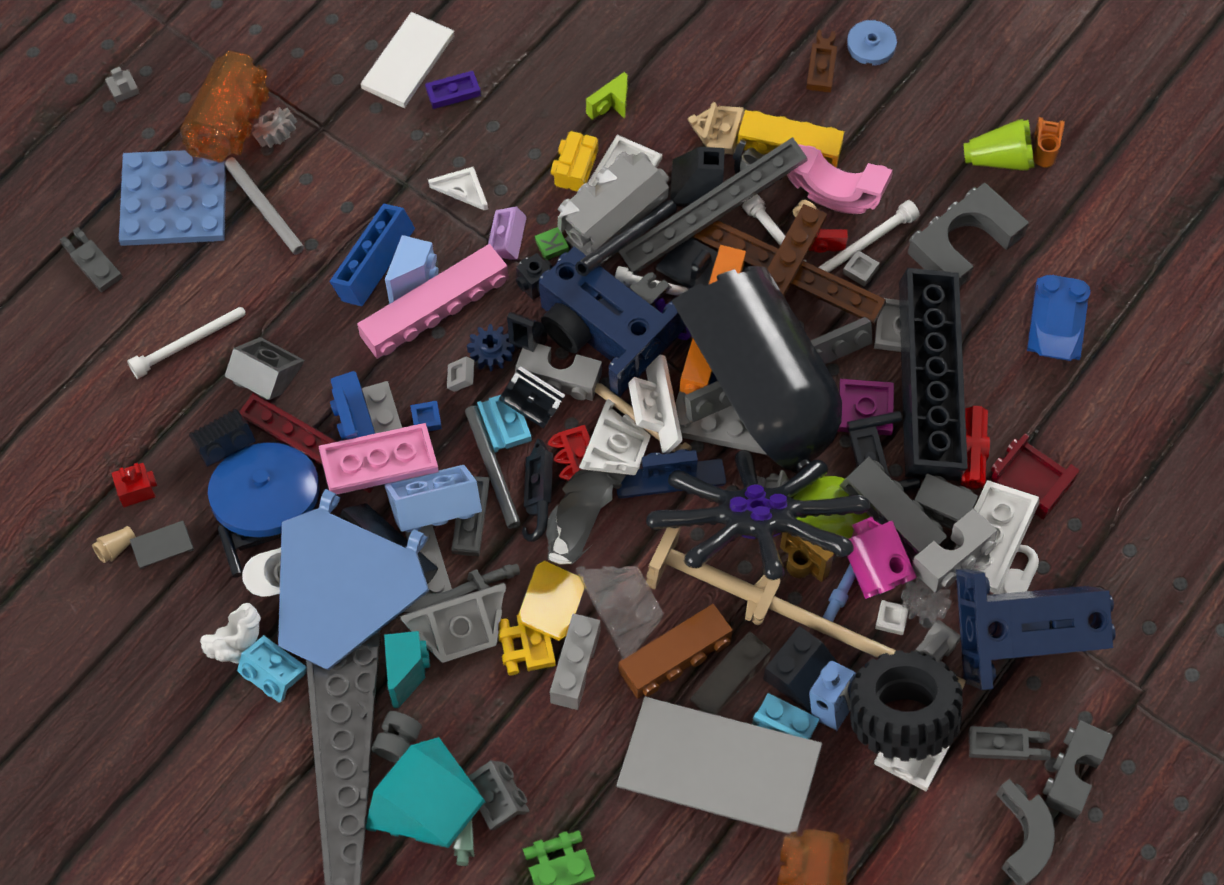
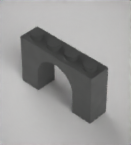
M983 183L978 188L973 187L970 189L965 198L959 203L957 201L952 203L941 217H934L928 224V227L922 232L920 230L915 232L909 240L908 254L925 270L958 272L959 287H961L970 280L974 266L956 251L949 242L948 234L951 231L962 226L978 227L986 231L1005 250H1008L1025 236L1029 222L989 185Z

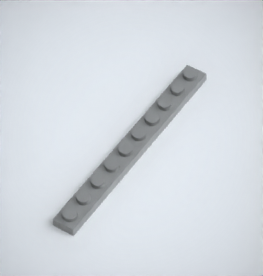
M388 381L362 388L375 434L402 428ZM432 524L422 526L418 531L424 533V536L428 538L420 552L439 568L433 579L429 582V591L425 595L451 590L452 587ZM405 532L407 540L409 539L411 532Z

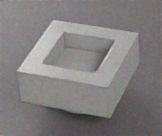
M857 250L843 268L842 274L865 287L879 268V262Z
M466 356L448 364L447 389L456 392L473 384V359Z

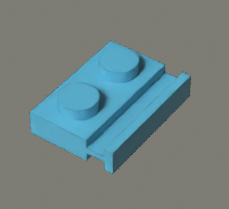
M501 395L489 398L485 402H477L494 452H498L502 448L508 449L532 441L524 416L498 400Z

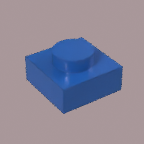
M437 401L410 405L414 425L426 423L428 431L442 429Z

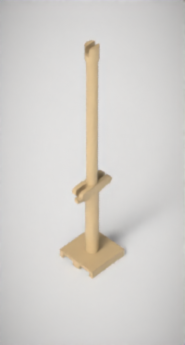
M681 526L679 528L670 527L666 529L649 564L650 569L647 573L648 579L645 585L652 589H656L666 566L669 565L747 600L745 619L748 621L752 619L755 625L762 624L768 609L877 658L885 653L892 655L896 651L776 597L775 594L778 590L780 579L770 580L763 575L755 585H752L708 564H703L700 568L687 566L684 562L685 554L674 550L678 543ZM958 677V682L963 690L966 680Z

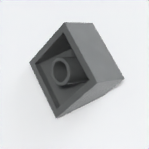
M259 337L233 348L225 377L232 380L236 386L248 388L259 397L270 400L283 394L303 366L305 360Z

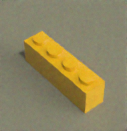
M745 110L738 134V143L741 139L747 141L744 147L745 151L753 147L759 153L766 155L793 137L797 144L812 146L821 150L827 162L836 168L842 148L844 131L833 127L826 128L813 125L809 122L789 120L781 116L766 115L759 111Z

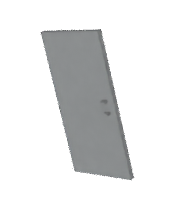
M644 697L616 786L796 836L822 743Z

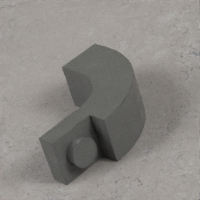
M1009 779L1001 785L996 795L1020 821L1024 832V842L1022 847L1006 860L1002 869L1016 885H1029L1040 874L1050 858L1055 837L1054 825L1049 809L1039 794L1029 801L1025 790L1019 784H1014Z

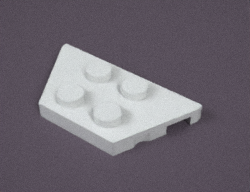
M607 399L579 468L636 475L651 435L643 428L636 426L634 420L627 414L621 417L612 409L614 403Z

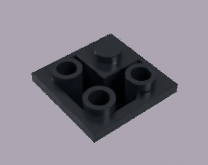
M697 147L673 159L671 200L676 206H688L723 183L725 148Z

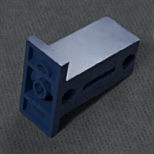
M574 246L568 253L565 252L559 257L557 264L551 270H546L539 279L541 307L548 311L556 303H562L583 319L591 332V339L587 343L611 361L609 365L610 390L620 397L629 388L628 382L633 377L639 378L646 371L647 367L678 338V335L686 330V325L672 301L665 306L661 313L601 266L587 276L579 275L575 265L586 255Z
M968 568L956 569L963 679L966 680V684L981 690L993 689L996 670L991 660L1113 648L1116 632L1111 622L1114 602L1110 591L1091 586L987 595L990 593V582L984 572Z

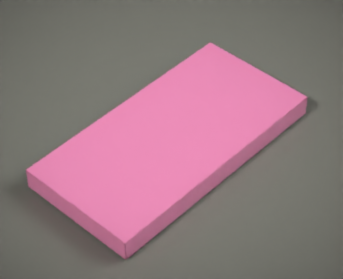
M426 423L319 446L329 491L336 495L439 472Z

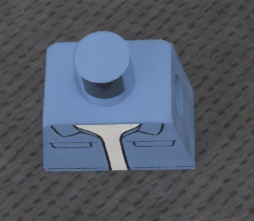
M834 661L828 662L827 666L822 669L821 675L811 688L809 695L811 714L819 718L820 723L837 731L850 711L851 684L855 679L856 673Z

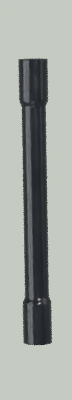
M666 200L653 209L650 214L607 244L585 256L575 265L577 273L581 276H587L615 253L658 223L663 222L676 213V204L672 200Z

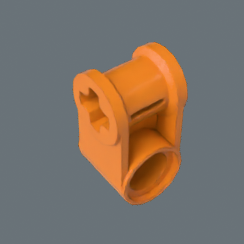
M1042 117L1038 118L1033 160L1037 165L1049 167L1055 163L1061 145L1064 121L1057 123L1045 121Z

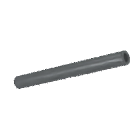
M475 405L466 408L465 413L505 522L509 529L516 528L521 522L479 409Z

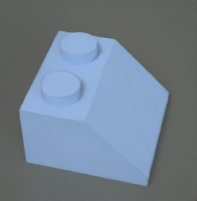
M404 235L401 236L385 278L389 304L438 275L439 269L435 266L437 255L433 252L431 242Z

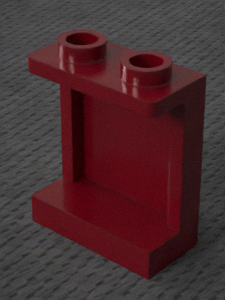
M1025 433L1020 440L1015 438L1006 450L1008 454L1004 459L999 457L991 468L993 475L990 481L1038 496L1040 503L1035 514L1044 520L1075 482L1080 470L1072 464L1065 469L1031 446L1028 443L1030 436Z

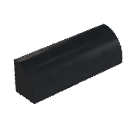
M367 503L342 509L339 518L402 547H407L408 540ZM419 551L417 555L428 585L439 568Z

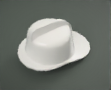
M281 548L260 553L252 557L245 564L242 572L243 582L246 588L254 595L266 597L280 594Z

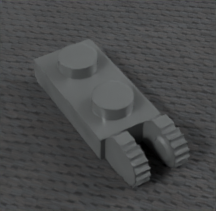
M77 227L73 230L76 239L83 244L79 248L75 249L70 240L65 236L59 239L74 263L101 293L123 278L118 269L94 242L86 237L80 228Z
M972 726L968 730L969 758L1030 759L1040 761L1051 758V751L1047 749L1029 748V742H1049L1050 734L1047 732L1028 731V729L977 726Z

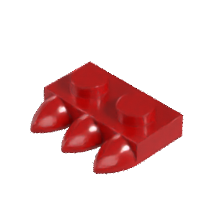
M585 425L559 432L551 437L547 443L548 446L553 448H564L553 459L554 462L559 464H569L559 474V477L569 480L577 471L582 470L579 466L590 441Z

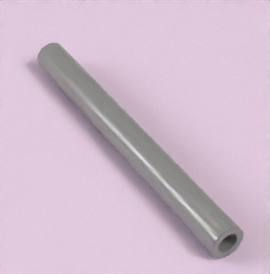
M234 157L228 158L225 161V167L292 253L294 255L301 253L304 246L236 159Z

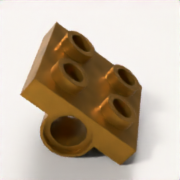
M782 533L780 548L788 554V573L795 578H804L811 573L820 582H823L829 576L834 553L823 550L821 547L804 541L799 537L791 536L790 533ZM801 558L806 561V564L798 565L793 560Z

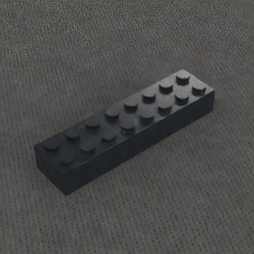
M907 268L899 281L905 477L925 478L927 474H930L932 476H941L946 480L958 481L968 469L959 273Z

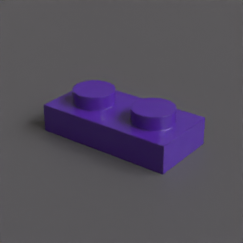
M473 71L425 84L433 109L481 96V91Z

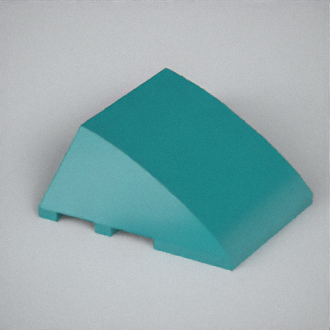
M437 737L411 745L373 792L365 828L374 832L376 830L389 832L397 837L399 835L412 837L416 841L449 848L484 804L485 800L441 739Z

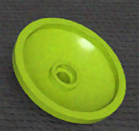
M823 476L812 485L797 493L793 499L802 501L823 500L849 495L839 486L845 478ZM865 512L860 515L854 513L843 516L832 514L831 516H807L806 518L798 517L796 519L849 539L854 531L852 525L870 518V516Z

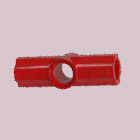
M982 406L965 408L968 469L961 476V486L973 490L984 488L986 461L988 460L990 450V437L987 436L988 410Z

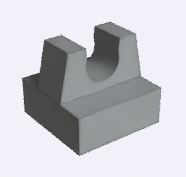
M120 67L110 70L112 76L105 80L116 103L139 94L138 87L129 70L122 72Z

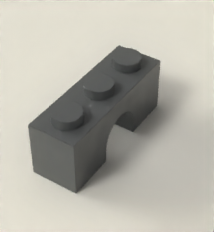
M1081 720L1075 729L1069 728L1063 743L1068 745L1065 753L1059 752L1053 768L1057 769V773L1054 779L1048 778L1042 792L1047 795L1044 801L1046 806L1077 819L1083 810L1092 785L1078 778L1075 773V765L1087 764L1097 769L1105 756L1113 736L1112 734Z

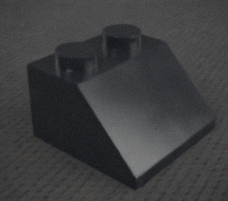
M799 626L766 666L763 680L810 713L809 693L828 662H838L823 642Z

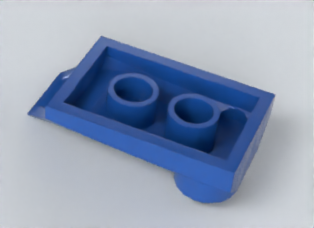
M1055 275L1037 278L1027 351L1036 352L1039 356L1067 361L1072 359L1080 360L1088 298L1090 295L1088 284L1079 279Z

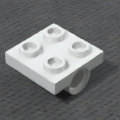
M942 747V752L933 757L931 754L927 755L926 759L919 761L916 758H911L909 761H900V758L893 757V760L885 758L883 753L879 752L874 764L927 791L949 747L946 749Z

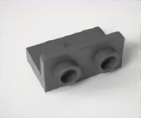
M491 760L468 776L485 800L479 810L490 830L498 829L518 814L525 815L529 812L526 805L527 798L523 791L517 788L512 779L514 774L506 763Z

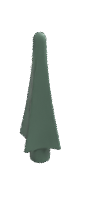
M472 819L454 842V856H457L456 864L460 866H467L469 856L474 857Z

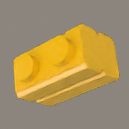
M570 131L567 139L561 140L558 154H560L559 161L554 160L551 168V175H554V184L557 187L578 191L583 184L587 183L598 153V139L596 137L583 136L581 133Z

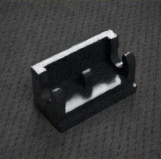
M519 366L498 400L544 429L551 416L556 412L565 394Z

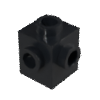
M538 253L531 257H526L516 266V283L523 292L525 291L534 300L540 296L539 279L546 270H551L553 266L547 259L543 260Z

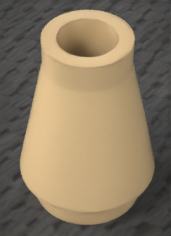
M126 526L121 530L97 538V542L92 544V547L103 563L107 561L112 562L131 544L130 539L136 536L131 528Z

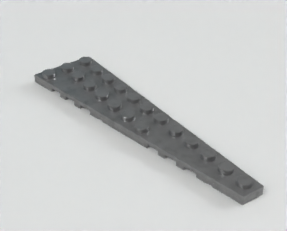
M381 629L330 670L306 660L325 885H361Z

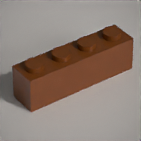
M711 604L620 661L619 673L637 699L643 695L648 697L654 694L660 688L659 685L669 680L672 682L678 679L683 674L684 669L691 665L696 667L703 663L711 652L715 650L720 652L728 647L731 643L733 630L716 606Z

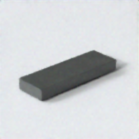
M473 476L477 481L482 512L475 513L473 517L468 519L456 518L451 551L452 554L480 557L490 478Z

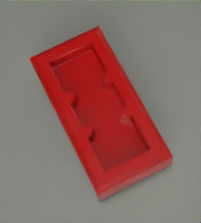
M821 229L809 251L817 253L843 251L846 249L848 239L847 230Z

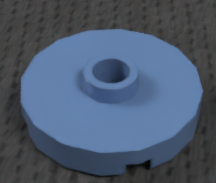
M867 20L856 24L850 30L847 38V48L850 55L862 64L867 62L873 63L872 65H880L887 62L894 55L897 45L896 35L892 28L876 20Z

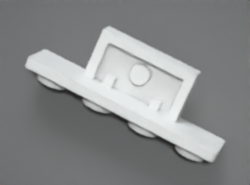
M660 354L646 369L648 381L633 377L628 382L636 426L658 432L662 453L669 454L682 442V433L666 356Z

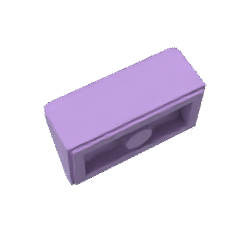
M518 207L495 211L488 244L494 248L501 258H518L526 222V215Z

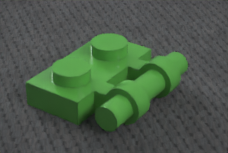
M579 830L569 834L567 831L558 834L559 837L545 842L542 840L533 842V846L523 849L526 860L538 857L540 863L529 867L534 885H580L595 880L586 849L574 852L572 845L582 842ZM563 848L565 856L548 860L547 853Z

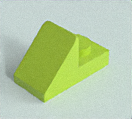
M623 72L586 98V114L592 120L599 115L605 114L611 106L625 118L628 75Z

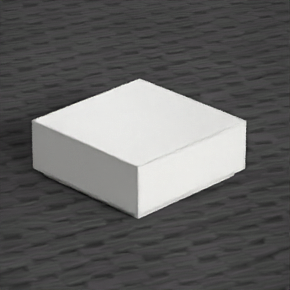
M882 600L875 629L903 635L909 606Z

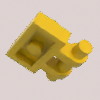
M518 615V626L510 627L508 619L500 620L498 625V641L502 642L504 651L502 661L503 665L507 666L508 675L518 674V663L526 661L528 671L556 666L549 636L521 624ZM521 637L523 649L515 651L513 640Z

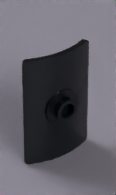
M689 238L671 250L656 265L655 269L689 289L701 282L705 287L709 285L718 252L693 238Z

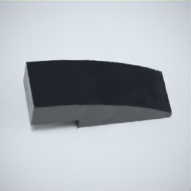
M509 312L507 316L509 343L515 345L516 348L521 350L524 348L531 352L535 351L538 344L545 345L548 340L547 331L541 322L515 312Z

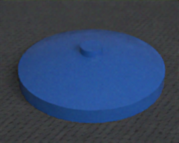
M258 443L246 446L229 455L217 466L209 481L208 498L214 516L228 530L249 537H268L282 533L283 521L313 510L319 497V479L312 461L298 449L281 443Z

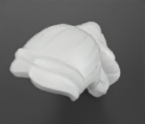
M244 603L237 610L230 613L227 626L218 628L214 635L210 634L201 637V647L207 657L216 658L220 662L231 661L239 664L241 653L256 642L259 634L261 616L250 603Z

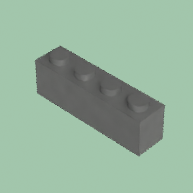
M870 457L863 461L839 485L849 496L863 495L869 500L870 509L866 513L873 517L874 521L881 525L893 521L904 549L912 560L933 541L939 545L947 537L943 532L942 526L935 520H931L924 513L923 507L904 493L901 484L891 480L885 473L883 466Z

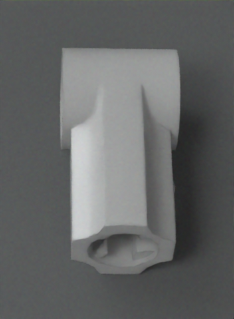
M937 620L928 631L924 641L915 651L920 652L922 656L931 655L939 663L944 656L948 657L961 640L960 634L940 620Z

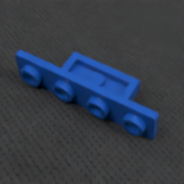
M352 371L331 378L334 400L330 401L334 416H340L341 423L337 424L341 439L347 438L348 440L375 434L357 373Z

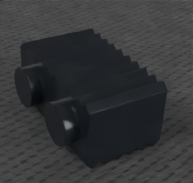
M233 409L232 412L229 411L223 417L219 416L218 420L214 419L213 422H209L208 425L205 424L204 427H199V430L195 429L194 433H189L197 453L207 467L256 441L248 423L237 409Z

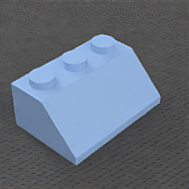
M465 465L385 484L394 519L401 532H412L413 529L418 531L422 526L430 524L434 526L443 525L448 520L455 518L468 519L473 517L475 513L482 512L477 481Z

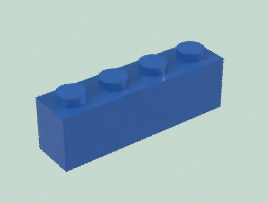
M383 203L329 281L342 302L363 306L391 265L401 236L410 237L415 230L404 208Z

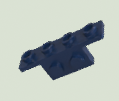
M680 449L669 454L651 453L642 457L641 469H638L636 475H626L621 483L622 487L616 489L617 496L621 499L683 491L673 488L668 483L669 475L676 470L684 471L716 487L724 486L726 478L722 459L698 461L696 450Z

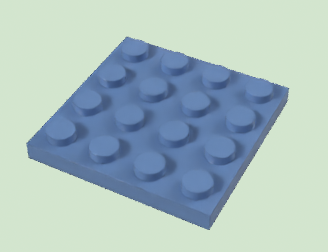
M225 148L123 153L119 227L120 245L224 241L225 161L227 156Z

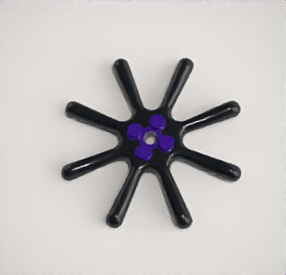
M740 450L735 454L734 460L744 489L737 491L724 490L684 471L676 470L668 477L669 485L675 489L686 491L688 494H694L699 496V498L707 499L709 502L718 503L719 506L693 510H656L648 514L646 518L647 526L654 530L670 527L679 528L680 526H702L708 523L711 525L718 523L726 525L712 537L687 552L684 562L691 568L702 567L703 564L712 559L714 555L730 542L735 541L739 536L749 539L757 538L764 575L770 580H777L784 576V568L773 537L781 533H790L791 536L799 537L804 541L821 547L823 550L835 553L839 557L848 556L854 550L853 543L848 538L816 528L796 518L818 517L820 515L831 516L832 514L843 516L852 513L860 515L870 509V502L863 495L802 501L791 499V497L812 485L828 472V466L824 461L813 460L782 486L766 488L758 485L752 453L747 450Z

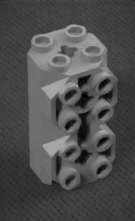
M621 152L611 166L608 168L604 167L596 175L598 183L595 186L585 183L579 188L573 198L566 199L561 203L558 211L561 212L558 216V228L561 233L564 230L567 232L568 236L565 240L572 248L575 246L586 256L595 252L647 216L668 198L669 187L666 182L669 181V177L665 171L660 168L657 169L645 153L640 152L638 155H628L626 152Z

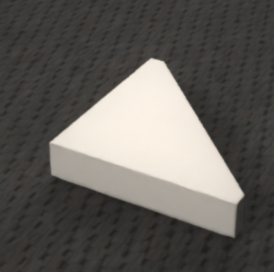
M474 167L428 180L430 188L482 210H488V204Z

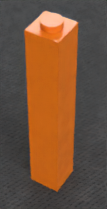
M720 245L709 284L718 281L717 275L735 269L737 273H742L746 251ZM692 339L680 381L679 391L685 394L708 386L713 373L694 339Z

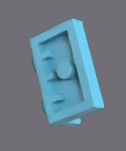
M262 636L241 653L238 672L246 680L251 681L263 690L267 696L272 697L279 703L285 699L287 689L302 678L307 670L304 664L266 636Z
M768 693L759 711L755 713L752 725L810 740L819 723V718Z

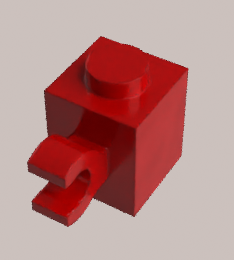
M135 463L134 466L122 467L118 471L111 473L123 507L155 498L153 487L157 486L153 471L147 472L144 463Z

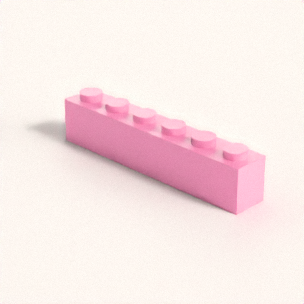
M488 244L357 323L360 337L377 359L383 355H389L396 347L406 341L414 340L419 333L427 328L435 327L448 315L458 313L463 306L471 301H477L489 290L502 286L508 279L507 265L494 248Z

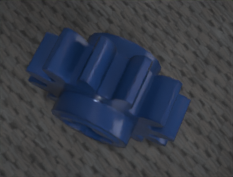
M489 324L488 331L478 327V336L470 334L471 343L467 344V351L471 353L470 358L474 362L478 361L479 369L488 365L490 372H492L496 364L501 369L504 368L503 360L512 361L511 352H514L515 348L513 344L509 343V334L504 335L502 326L497 331H493L492 324Z

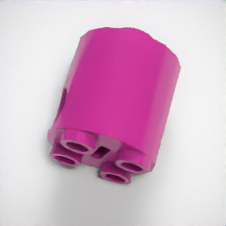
M870 517L852 525L854 531L849 540L853 543L854 550L847 557L866 599L917 578L893 521L881 525L874 521L873 517Z

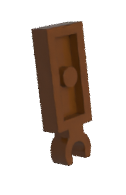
M818 30L816 43H812L806 90L831 93L837 46H833L836 34L832 31L831 37L825 39L821 36L822 30Z

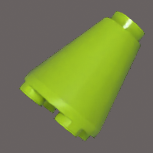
M1016 120L970 139L969 143H963L966 163H972V165L1022 171L1034 168L1029 120Z

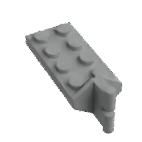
M679 391L675 405L682 438L766 454L751 436L733 406L692 423L686 414L685 395L687 394Z

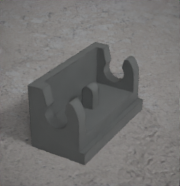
M653 272L646 274L636 285L633 283L630 286L637 295L652 306L672 288L665 280L658 283V285L656 282H652L657 277Z
M184 521L130 539L140 569L194 550Z

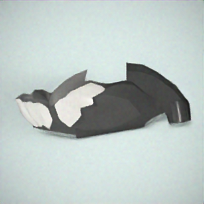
M582 469L577 471L563 487L566 495L561 500L559 506L557 505L548 517L546 531L549 545L547 548L549 551L548 560L557 564L572 565L590 548L588 547L583 551L599 511L612 500V488L619 489L622 487L621 483L627 474Z

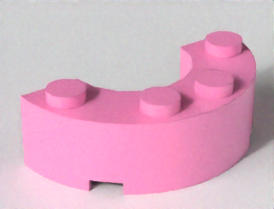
M798 144L807 156L808 161L788 173L787 176L797 189L801 186L809 193L807 196L809 199L834 211L847 214L865 213L866 209L871 208L873 210L877 207L892 178V169L868 163L862 173L844 172L828 163L823 157L821 150L812 146Z

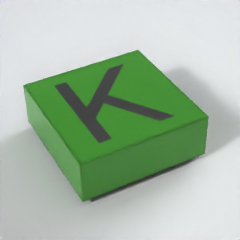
M558 227L535 236V242L544 259L549 260L569 252V246Z

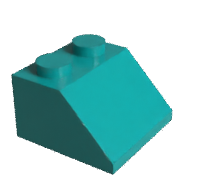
M419 631L384 635L388 690L393 708H399L426 678L425 668L430 667L426 640L421 641Z

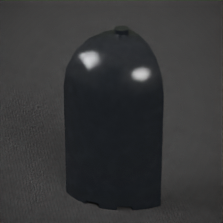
M749 266L745 269L746 272L737 273L735 269L717 275L718 281L705 287L701 282L673 299L672 303L736 413L763 451L778 465L798 472L819 457L834 441L841 425L842 399L835 380L768 269L761 266Z

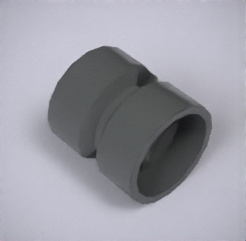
M389 711L381 726L384 732L377 735L371 749L381 758L397 763L411 746L410 743L416 742L422 725L408 715Z

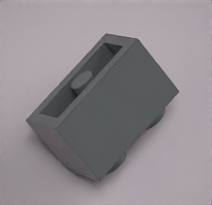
M927 474L915 501L923 507L924 513L931 520H935L940 525L953 530V525L974 508L978 495L973 494L966 487H957L948 483L941 476Z

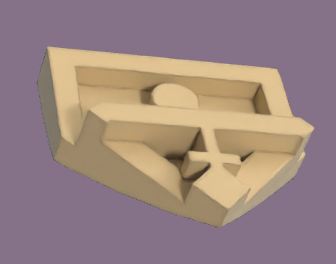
M713 102L708 110L698 116L692 115L688 118V121L706 147L725 148L724 154L734 155L745 111L741 107H717L716 103Z

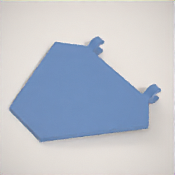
M325 489L318 509L282 522L278 646L330 670L429 591L417 555L424 547L428 537L424 536V533L413 529L405 548L330 513L339 503L340 497Z

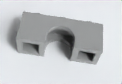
M538 344L534 352L522 348L515 371L521 366L562 393L569 394L578 400L587 399L593 401L596 385L599 383L602 375V361L576 354L574 362L570 367L556 369L550 365L551 347Z
M972 509L953 525L951 540L959 548L956 550H946L933 541L914 557L912 567L916 576L935 593L942 587L948 588L956 580V569H971L978 557L982 554L988 555L995 548L998 530L976 510Z
M572 614L550 689V701L552 704L575 710L579 709L586 685L589 662L594 657L600 636V620Z

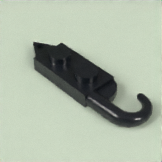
M540 439L536 440L530 456L526 457L524 507L529 514L537 516L536 529L532 534L528 533L527 527L522 528V535L528 542L540 539L545 533L548 521V505L551 503L553 453L548 451L544 441Z

